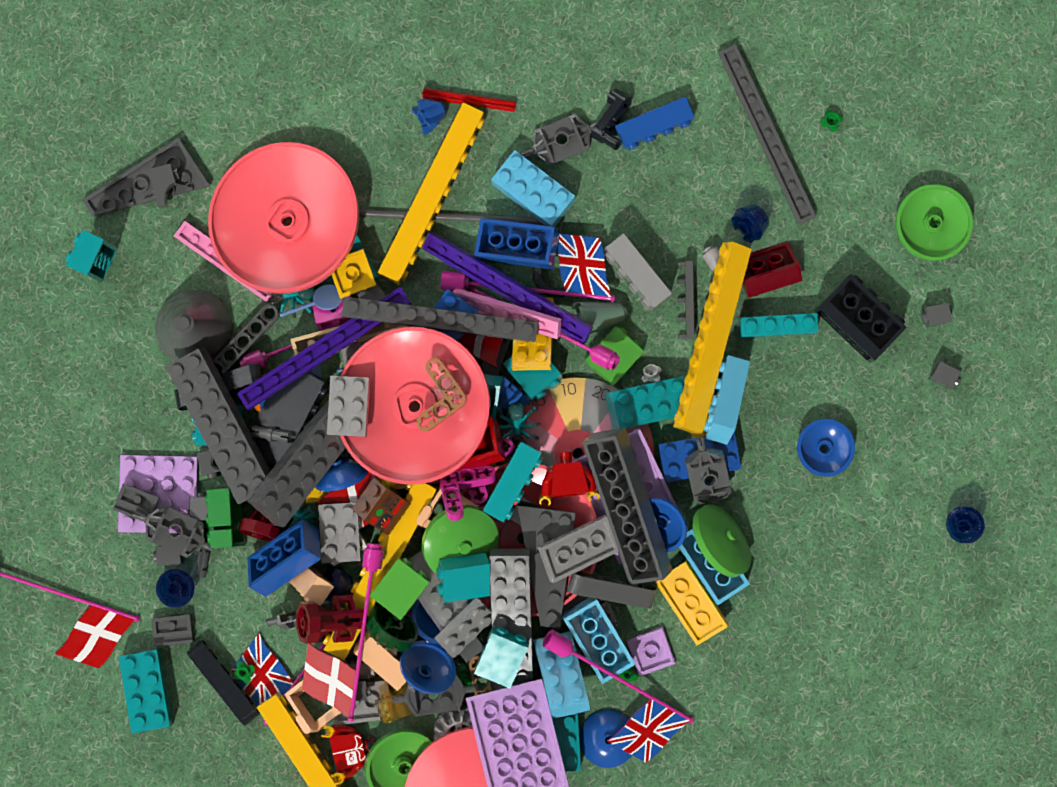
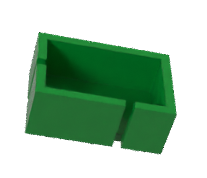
M229 488L207 490L205 503L208 506L206 522L211 530L207 535L210 548L245 546V535L238 532L240 521L244 518L243 502L237 504Z

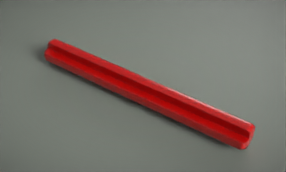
M424 88L422 91L423 99L455 104L465 103L470 106L514 112L516 108V102L511 100Z

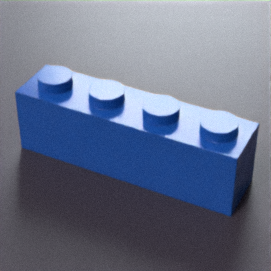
M683 97L618 124L614 129L618 138L622 140V148L633 150L639 147L638 143L645 141L649 143L656 140L657 135L663 133L666 136L673 133V129L680 126L683 129L692 124L691 121L695 117L687 98Z

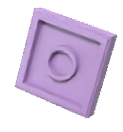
M663 627L626 640L639 677L676 664Z

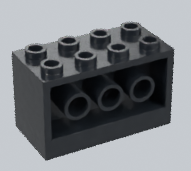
M850 274L840 282L814 311L866 361L871 363L907 327L904 325L905 321L899 315L895 316L890 312L891 308L884 301L881 303L876 298L877 294L872 289H866L862 285L863 281L857 275L853 276ZM846 300H850L852 306H848ZM860 313L865 314V319H861ZM875 326H878L879 332L877 333L874 331Z

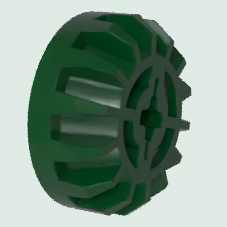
M377 604L368 615L367 631H370L371 638H376L377 645L380 643L384 645L385 650L391 649L392 652L407 651L418 637L417 627L407 614L400 620L381 604Z

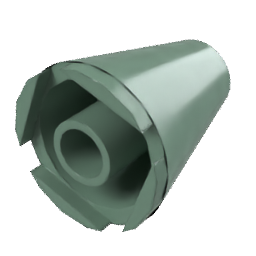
M578 301L572 305V310L576 309L575 316L593 326L589 337L624 322L625 317H627L626 307L622 306L621 303Z

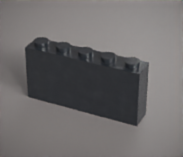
M309 371L265 400L253 426L257 425L267 428L273 426L279 430L291 431L292 436H289V438L292 439L290 443L275 440L270 442L264 438L253 437L264 459L274 465L278 463L321 408L320 403L322 399L329 393L330 382Z

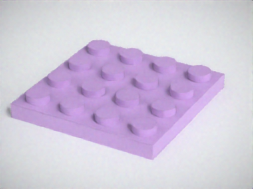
M120 455L119 492L122 484H127L160 497L157 507L164 504L190 516V498L196 497L197 457ZM119 512L118 532L145 533V523ZM172 526L169 533H180V528Z

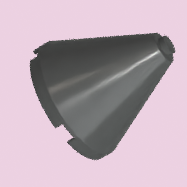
M188 290L172 296L160 309L155 325L158 344L162 351L173 361L204 346L211 359L214 360L230 343L233 331L231 316L226 306L212 294L199 290Z

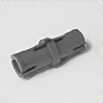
M254 425L252 427L253 431H259L251 432L252 437L264 438L270 442L274 440L286 443L291 442L292 438H289V436H292L291 431L279 430L273 426L267 428Z

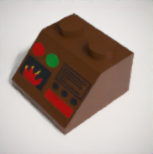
M373 478L352 510L363 520L389 535L411 503L386 482Z

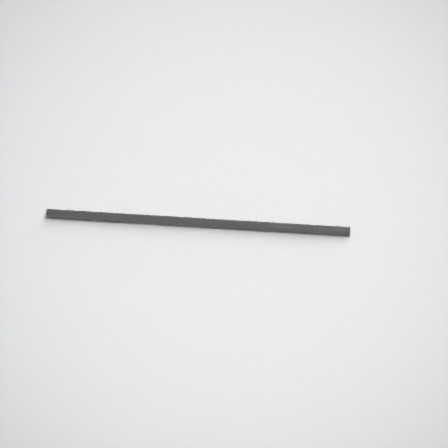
M359 209V217L405 219L408 211ZM435 213L432 219L480 222L481 218L544 225L535 217Z

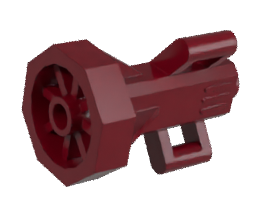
M254 507L252 514L247 519L243 518L240 521L238 532L255 539L270 542L279 536L280 529Z
M352 595L332 596L334 610H327L314 602H300L296 611V630L300 642L305 644L317 643L318 639L329 631H334V643L352 642L356 630L362 628L364 609L355 607ZM340 603H348L349 609L341 610ZM342 630H349L348 634H341Z

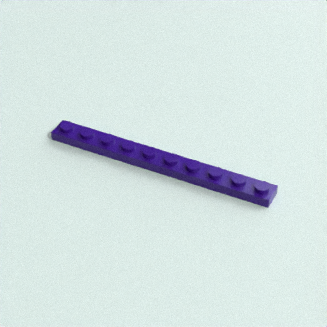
M432 231L428 234L423 250L519 307L560 318L562 333L582 344L587 342L593 326Z
M401 287L380 300L382 302L412 305ZM352 318L237 394L249 411L384 322Z

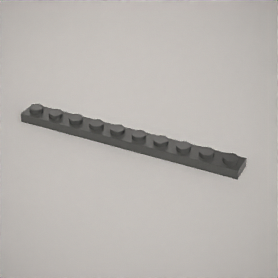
M736 44L718 52L797 224L800 225L815 218L814 210Z
M345 296L342 309V317L534 343L536 342L538 322Z

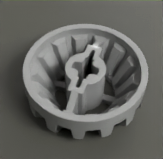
M461 706L460 710L441 713L434 725V741L447 734L450 728L452 732L457 730L458 727L460 729L467 726L473 727L468 707Z

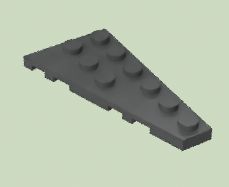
M177 138L85 197L82 201L93 217L156 201L148 169L167 164L177 168L180 177L177 180L178 185L170 190L168 197L210 187L181 140Z
M517 505L525 548H530L531 579L540 626L560 628L567 577L555 583L549 581L538 546L573 530L575 512Z

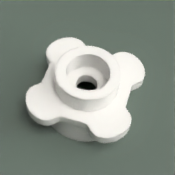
M654 364L645 366L643 368L644 376L642 381L645 383L648 381H660L661 367Z

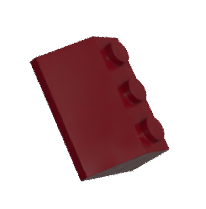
M787 241L750 253L742 284L748 298L803 281L800 263L789 242Z

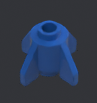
M421 99L417 101L418 106L411 109L412 113L418 117L419 122L422 124V134L424 135L431 133L440 121L445 119L447 110L444 104L439 101Z
M502 376L498 408L502 411L507 410L515 402H519L523 407L526 406L531 400L512 381L510 382Z

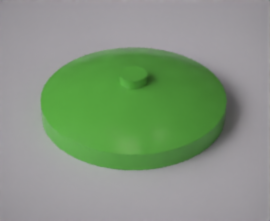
M930 184L913 190L903 199L896 213L895 228L899 241L910 254L926 261H942L956 255L965 247L972 233L973 217L967 201L961 194L944 185Z
M708 504L697 510L693 517V532L706 560L718 572L727 577L735 578L747 572L751 564V551L747 538L737 521L726 510L717 505Z
M463 505L464 516L458 521L449 520L445 510L432 519L422 538V553L426 563L433 572L437 574L436 569L439 568V559L486 553L490 563L491 549L498 548L499 535L494 521L482 509L471 505ZM456 506L452 507L453 512H457Z
M411 729L396 730L382 736L371 747L365 761V776L369 787H405L412 765L422 751L433 741L427 735Z

